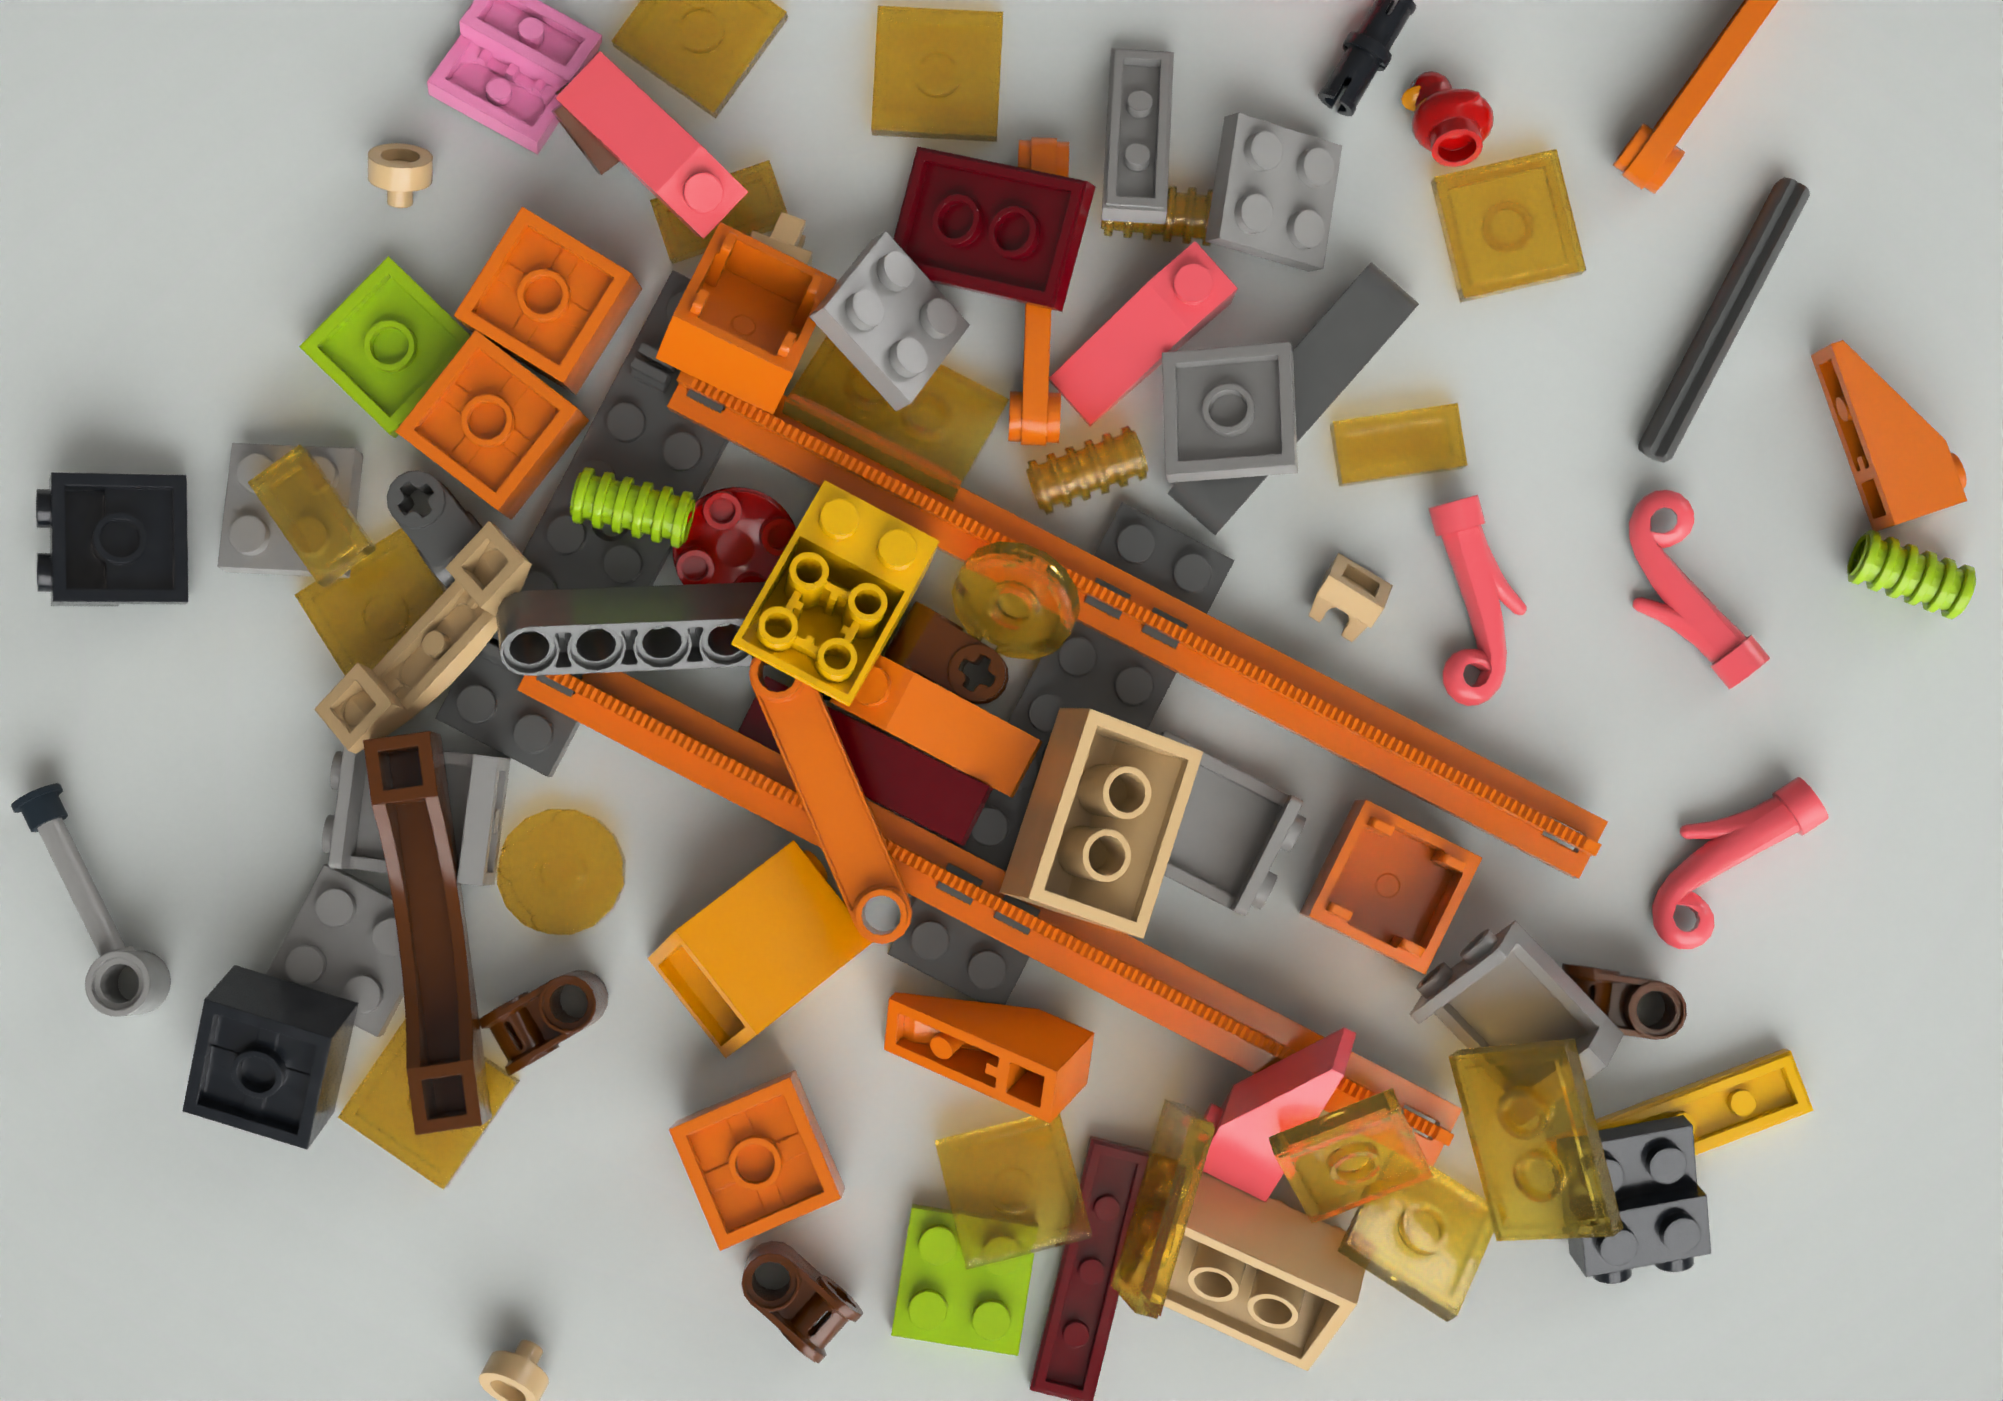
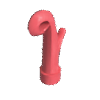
M1670 490L1654 491L1646 495L1635 506L1629 521V539L1635 558L1664 603L1639 597L1634 599L1632 606L1638 612L1670 627L1692 643L1712 663L1710 667L1727 688L1731 689L1759 669L1770 657L1752 635L1746 637L1663 551L1662 548L1671 547L1681 542L1691 532L1694 524V511L1689 501L1680 493ZM1662 508L1671 509L1677 516V524L1673 530L1666 533L1653 532L1651 518L1654 513Z
M1475 495L1428 508L1435 535L1441 536L1469 615L1478 648L1463 649L1452 654L1446 661L1443 669V684L1447 693L1456 702L1466 706L1480 705L1488 701L1501 687L1506 672L1507 648L1500 601L1514 614L1523 615L1527 611V606L1503 576L1488 546L1481 524L1485 523L1479 497ZM1469 664L1480 670L1477 681L1472 686L1465 682L1463 676L1465 667Z
M1795 778L1772 794V798L1751 809L1714 821L1686 824L1680 828V835L1685 839H1705L1710 841L1693 852L1671 872L1657 891L1652 905L1653 925L1659 937L1668 945L1677 949H1694L1703 945L1711 937L1715 926L1714 914L1709 905L1699 895L1692 892L1693 890L1796 833L1803 836L1828 819L1827 811L1822 802L1802 778ZM1676 905L1688 907L1695 913L1697 921L1694 928L1688 932L1682 931L1675 924L1673 915Z

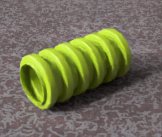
M585 467L577 476L570 503V515L572 516L573 523L582 524L587 519L591 520L592 527L601 529L604 524L611 525L613 533L620 534L624 529L631 530L632 537L638 539L645 533L651 535V541L655 543H660L663 538L670 539L671 546L675 548H680L686 542L695 510L693 492L685 490L679 496L674 494L673 487L664 486L659 491L655 490L654 483L645 481L642 486L635 485L634 478L626 476L622 481L615 480V474L608 471L604 472L601 477L597 476L595 469L591 467ZM693 510L692 517L687 523L689 513Z
M1869 530L1859 538L1847 565L1849 582L1859 585L1861 582L1866 581L1867 589L1876 592L1883 587L1885 588L1886 596L1896 599L1900 595H1904L1905 603L1915 606L1922 602L1923 609L1932 613L1941 609L1942 616L1951 620L1965 610L1976 586L1974 567L1964 564L1957 568L1956 561L1947 557L1938 561L1937 554L1928 550L1919 554L1918 547L1909 543L1904 547H1900L1899 539L1889 536L1883 541L1881 540L1880 532L1875 530Z

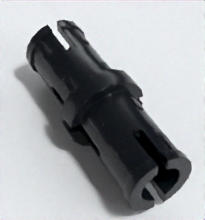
M1376 0L1358 32H1350L1342 47L1345 54L1325 87L1318 94L1323 104L1332 109L1343 89L1347 88L1339 101L1341 105L1337 113L1345 116H1352L1355 113L1356 106L1377 71H1384L1392 57L1389 50L1409 16L1416 9V4L1413 0H1399L1390 15L1388 13L1394 5V0Z

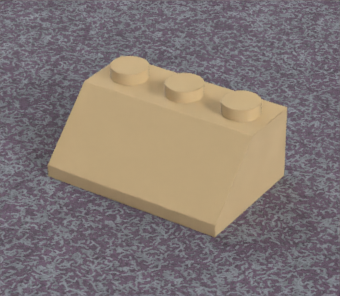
M1060 708L1000 893L1060 914L1144 939L1203 751L1090 708Z
M1194 1164L1171 1201L1136 1280L1133 1292L1308 1371L1358 1303L1371 1243L1355 1237L1337 1226L1329 1225L1291 1208L1280 1200L1268 1198L1264 1202L1196 1169V1164Z

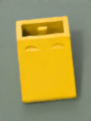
M824 480L732 640L731 645L849 707L923 580L940 541Z

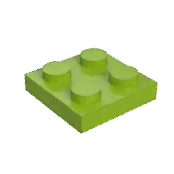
M388 256L299 347L389 435L396 438L399 434L395 431L471 335Z
M912 1204L891 1336L1018 1356L1038 1224Z

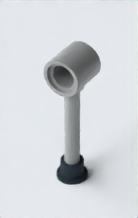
M59 783L50 784L18 798L11 804L14 813L22 812L30 831L39 832L100 955L90 966L85 979V991L90 1003L99 1012L115 1017L145 1014L155 1010L168 996L171 985L169 970L164 961L157 955L148 951H135L132 945L125 947L63 821L68 817V814L59 798V795L63 792ZM127 966L131 967L139 978L138 991L131 1000L126 999L118 988L119 975Z

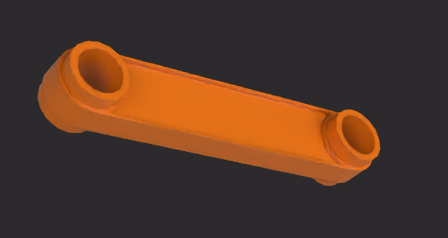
M1743 0L1653 129L1643 123L1613 163V166L1622 172L1621 176L1641 190L1646 188L1655 194L1685 154V151L1676 146L1778 0Z
M1032 137L1031 140H1019L1018 167L1069 177L1070 144L1069 142L1057 141V138ZM1025 304L1023 391H1010L1008 441L1021 442V445L1046 446V443H1059L1061 393L1049 392L1051 309Z
M754 657L749 670L751 685L854 926L860 935L870 942L879 944L894 942L904 935L911 924L913 914L911 902L820 691L797 679L785 691L775 692L771 690L763 678V670L766 663ZM886 896L897 903L901 913L898 926L888 931L876 930L870 926L866 920L865 908L871 898Z

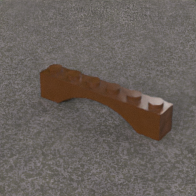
M425 731L363 740L371 805L386 862L398 934L405 1003L406 1069L415 1135L481 1126L492 1118L478 1020L479 1015L461 883H457L459 865L441 734Z

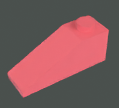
M601 51L555 97L692 233L702 239L748 193L702 145Z
M1194 241L1126 302L1049 377V381L1091 427L1162 364L1163 352H1175L1228 307L1238 288L1200 245Z
M1344 1027L1234 1084L1221 1107L1211 1103L1195 1135L1196 1139L1204 1142L1196 1169L1266 1202L1342 1080L1356 1033Z

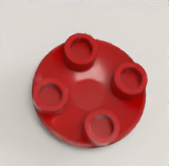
M728 487L710 492L695 502L693 521L686 542L680 548L672 547L677 575L683 585L766 582L796 530L794 522L787 511L776 500L758 490L745 487ZM693 510L689 513L687 523L692 517Z

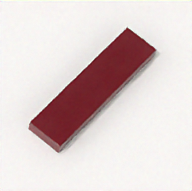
M768 676L764 678L768 688L775 692L785 691L789 688ZM755 696L738 732L781 754L759 701ZM827 706L865 797L965 846L993 788Z
M1090 1136L1029 1384L1031 1391L1071 1401L1094 1400L1151 1167L1152 1151Z

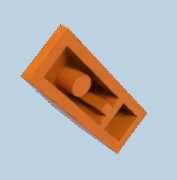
M1841 340L1811 355L1872 530L1886 529L1967 501L1964 492L1967 480L1963 464L1956 454L1950 453L1946 440L1847 343Z
M879 655L849 707L833 698L829 701L859 719L1011 798L1017 792L1042 744L1040 739L882 655Z
M895 992L888 1002L884 1050L1051 1123L1087 1084L1095 1033L1036 1008Z

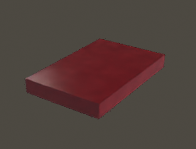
M917 146L893 239L933 283L1062 312L1096 186L1084 180Z

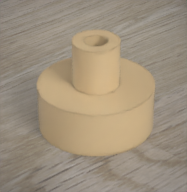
M391 143L375 146L368 151V181L378 188L387 190L388 205L395 208L410 207L413 205V191L423 190L432 184L433 156L428 150L410 144Z
M521 1340L514 1353L509 1351L493 1352L479 1376L480 1385L487 1393L499 1401H540L549 1384L548 1376L537 1365L543 1354L542 1348L531 1341Z

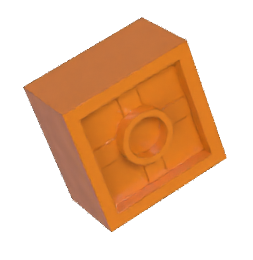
M521 207L453 316L469 331L474 332L477 330L505 353L572 394L577 395L642 291V288L631 272L526 208Z
M719 222L671 318L656 359L774 415L816 326L809 316L834 287L837 279Z
M475 330L395 432L497 511L512 520L590 420L576 406Z
M1366 799L1355 800L1300 914L1411 970L1426 974L1482 857Z
M796 1070L679 1119L669 1128L720 1251L838 1201L844 1193L845 1186Z

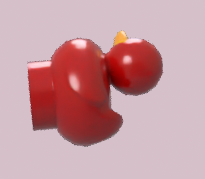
M1429 71L1420 74L1411 83L1410 88L1403 93L1401 98L1402 105L1406 109L1414 111L1412 132L1421 146L1432 152L1435 161L1441 165L1458 167L1472 162L1480 155L1483 141L1489 136L1493 127L1494 116L1492 108L1478 91L1452 89L1449 80L1440 73Z

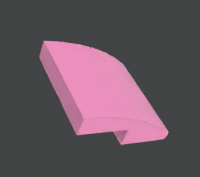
M474 0L459 21V38L427 81L428 94L538 155L559 123L551 112L560 105L555 99L557 96L555 92L570 82L597 54L602 43V35L539 0Z

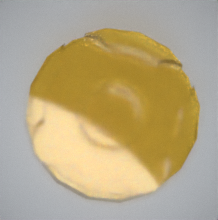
M998 541L978 548L963 563L952 590L955 613L966 631L979 641H982L984 638L989 643L996 645L995 651L1009 658L1033 660L1053 654L1071 635L1080 612L1078 590L1066 569L1046 552L1024 543Z
M547 809L525 818L507 836L501 849L499 867H497V886L506 908L523 925L546 934L573 935L598 925L616 907L625 886L626 859L617 837L600 819L576 809Z

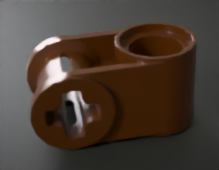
M917 601L914 602L883 655L891 661L975 704H988L998 699L1006 690L1009 681L1006 663L994 649L963 632L965 629ZM984 658L991 660L988 671L995 677L994 683L990 687L979 684L974 691L968 690L967 686L969 685L970 678L963 673L966 664L970 662L973 665H979Z
M1562 963V970L1624 1035L1653 1040L1667 1039L1675 1035L1684 1025L1687 1016L1686 1002L1682 994L1672 985L1649 978L1621 975L1619 971ZM1656 991L1663 998L1665 1011L1663 1017L1657 1023L1645 1026L1637 1015V1006L1639 1000L1645 994Z
M575 970L548 981L530 993L527 991L478 1020L482 1029L489 1028L508 1060L505 1070L511 1076L559 1048V1043L600 1019L608 1006V992L605 984L597 975L589 971ZM567 984L581 988L587 997V1010L582 1018L572 1017L562 1009L560 995Z
M769 1241L762 1243L752 1250L746 1260L741 1283L744 1296L752 1306L779 1328L785 1338L798 1351L813 1362L820 1363L827 1354L824 1348L849 1320L856 1322L863 1315L862 1309L846 1291L830 1278L822 1275L784 1242ZM775 1262L786 1268L789 1272L790 1280L788 1284L780 1289H766L758 1283L754 1272L763 1263Z

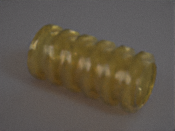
M1169 185L1165 224L1102 220L1101 229H1104V236H1112L1113 230L1123 231L1124 238H1132L1133 232L1143 233V240H1151L1152 235L1155 234L1162 235L1163 242H1171L1172 236L1182 237L1183 244H1191L1192 238L1201 239L1202 246H1210L1211 243L1205 242L1213 189H1208L1206 195L1197 194V188L1188 187L1187 193L1177 192V186Z
M1127 425L1120 428L1121 434L1113 437L1110 432L1102 434L1101 442L1094 444L1091 439L1083 441L1084 448L1075 451L1073 446L1064 448L1065 455L1056 457L1055 453L1052 452L1046 455V462L1038 464L1035 459L1028 461L1026 473L1039 509L1048 515L1054 512V505L1062 503L1063 507L1067 508L1073 505L1072 499L1080 496L1083 501L1091 499L1090 492L1098 489L1102 495L1109 493V485L1118 483L1119 487L1123 488L1128 486V479L1134 476L1139 481L1147 479L1149 469L1135 430H1131Z

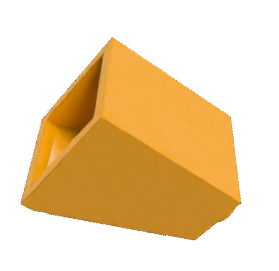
M794 840L677 928L647 958L725 1058L754 1038L873 943L861 936L854 926L844 900L842 901L828 884V875L820 860L810 851H802Z

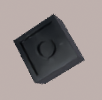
M234 965L204 999L182 1111L308 1150L335 1111L358 1003Z

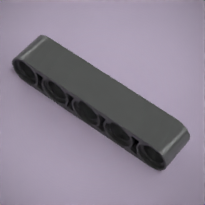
M1372 262L1293 350L1297 442L1419 305L1416 300ZM1267 476L1176 482L1167 494L1210 532L1216 535Z
M766 582L528 590L516 592L502 601L496 615L501 660L510 671L526 676L750 666L754 656L731 644ZM729 624L728 626L718 627L719 625ZM665 626V628L662 629H653L655 627ZM592 629H601L600 631L587 632ZM529 631H530V632H536V633L528 634V635L521 634V633L529 632Z

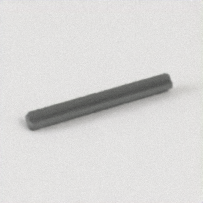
M1783 177L1772 188L1638 444L1639 451L1647 457L1662 463L1673 458L1810 196V191L1805 185L1798 183L1794 179Z

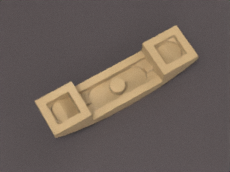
M488 521L446 566L445 569L455 579L448 589L373 669L357 662L314 710L346 749L355 754L364 750L363 740L386 737L436 699L478 656L498 630L496 615L499 605L506 597L521 591L532 564L495 524Z

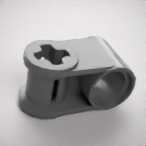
M408 471L398 476L391 483L387 493V507L392 517L416 545L417 551L424 562L448 589L455 579L445 569L446 566L483 527L469 511L463 508L451 491L431 474L422 471ZM417 489L427 495L434 492L427 500L432 510L426 516H422L416 511L408 513L415 505L410 495Z

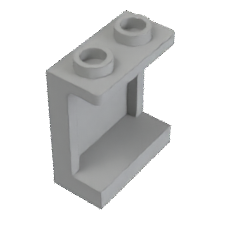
M1167 730L1160 734L1166 738L1193 747L1188 744V741ZM1203 752L1164 876L1241 915L1246 916L1251 905L1261 909L1277 880V875L1269 870L1280 848L1290 852L1305 825L1306 818L1298 814L1303 800L1293 795H1287Z
M344 746L343 752L337 751L331 765L330 784L332 789L338 790L335 815H328L323 827L322 850L324 853H329V868L387 873L379 831L371 805L365 752L362 750L355 754L348 751ZM443 751L459 865L457 883L477 886L495 885L511 759Z
M1516 920L1496 935L1489 929L1481 932L1460 953V956L1463 958L1462 961L1451 969L1445 962L1439 964L1416 987L1422 996L1409 1015L1420 1024L1432 1014H1435L1508 1090L1498 1112L1515 1130L1606 1068L1624 1035Z

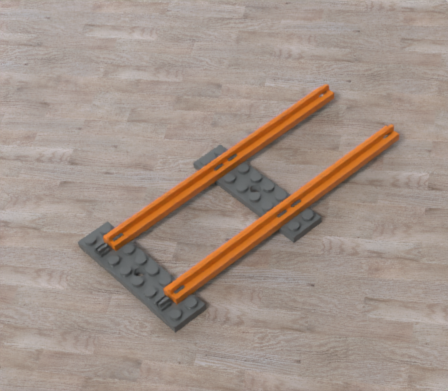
M674 270L671 272L522 553L532 565L521 591L653 586L672 550L670 539L663 538L662 542L655 543L651 541V535L645 533L638 539L632 537L631 530L624 529L617 536H608L603 532L602 528H593L591 520L585 519L582 524L573 523L572 516L570 515V503L577 476L585 467H591L595 469L597 476L602 477L604 472L608 471L614 473L615 480L622 481L626 476L634 478L635 485L642 486L643 482L649 481L654 483L655 490L661 491L664 486L673 487L674 494L679 496L685 490L693 492V499L696 502L730 441L819 488L824 480L939 540L938 550L1064 614L1008 720V723L1040 739L1042 744L1013 798L993 788L965 846L948 838L945 840L867 799L905 890L908 894L916 897L912 905L911 924L904 935L893 942L887 954L979 1002L1002 1005L1006 1004L1028 959L1031 957L1254 1074L1325 1037L1128 934L1060 914L1000 893L1060 708H1090L1147 730L1176 673L1575 879L1580 878L1590 856L1597 855L1602 845L1598 843V840L1608 821L1208 615L1207 613L1235 560L1123 502L1095 555H1092L785 395L782 396L774 415L656 359L671 318L691 280ZM592 629L587 632L600 631L601 629ZM497 630L478 656L456 678L435 719L547 777H553L581 723L821 848L781 754L624 672L541 676L519 675L510 671L501 660ZM529 631V632H524V633H521V634L528 635V634H533V633H536V632H530V631ZM1543 831L1574 846V850L1542 835ZM1351 1051L1345 1074L1323 1110L1433 1167L1444 1144L1449 1146L1454 1137L1451 1131L1462 1108ZM1404 1105L1436 1121L1435 1124L1403 1108ZM1399 1120L1409 1125L1410 1127L1428 1135V1137L1426 1138L1412 1131L1411 1129L1397 1123L1396 1121Z

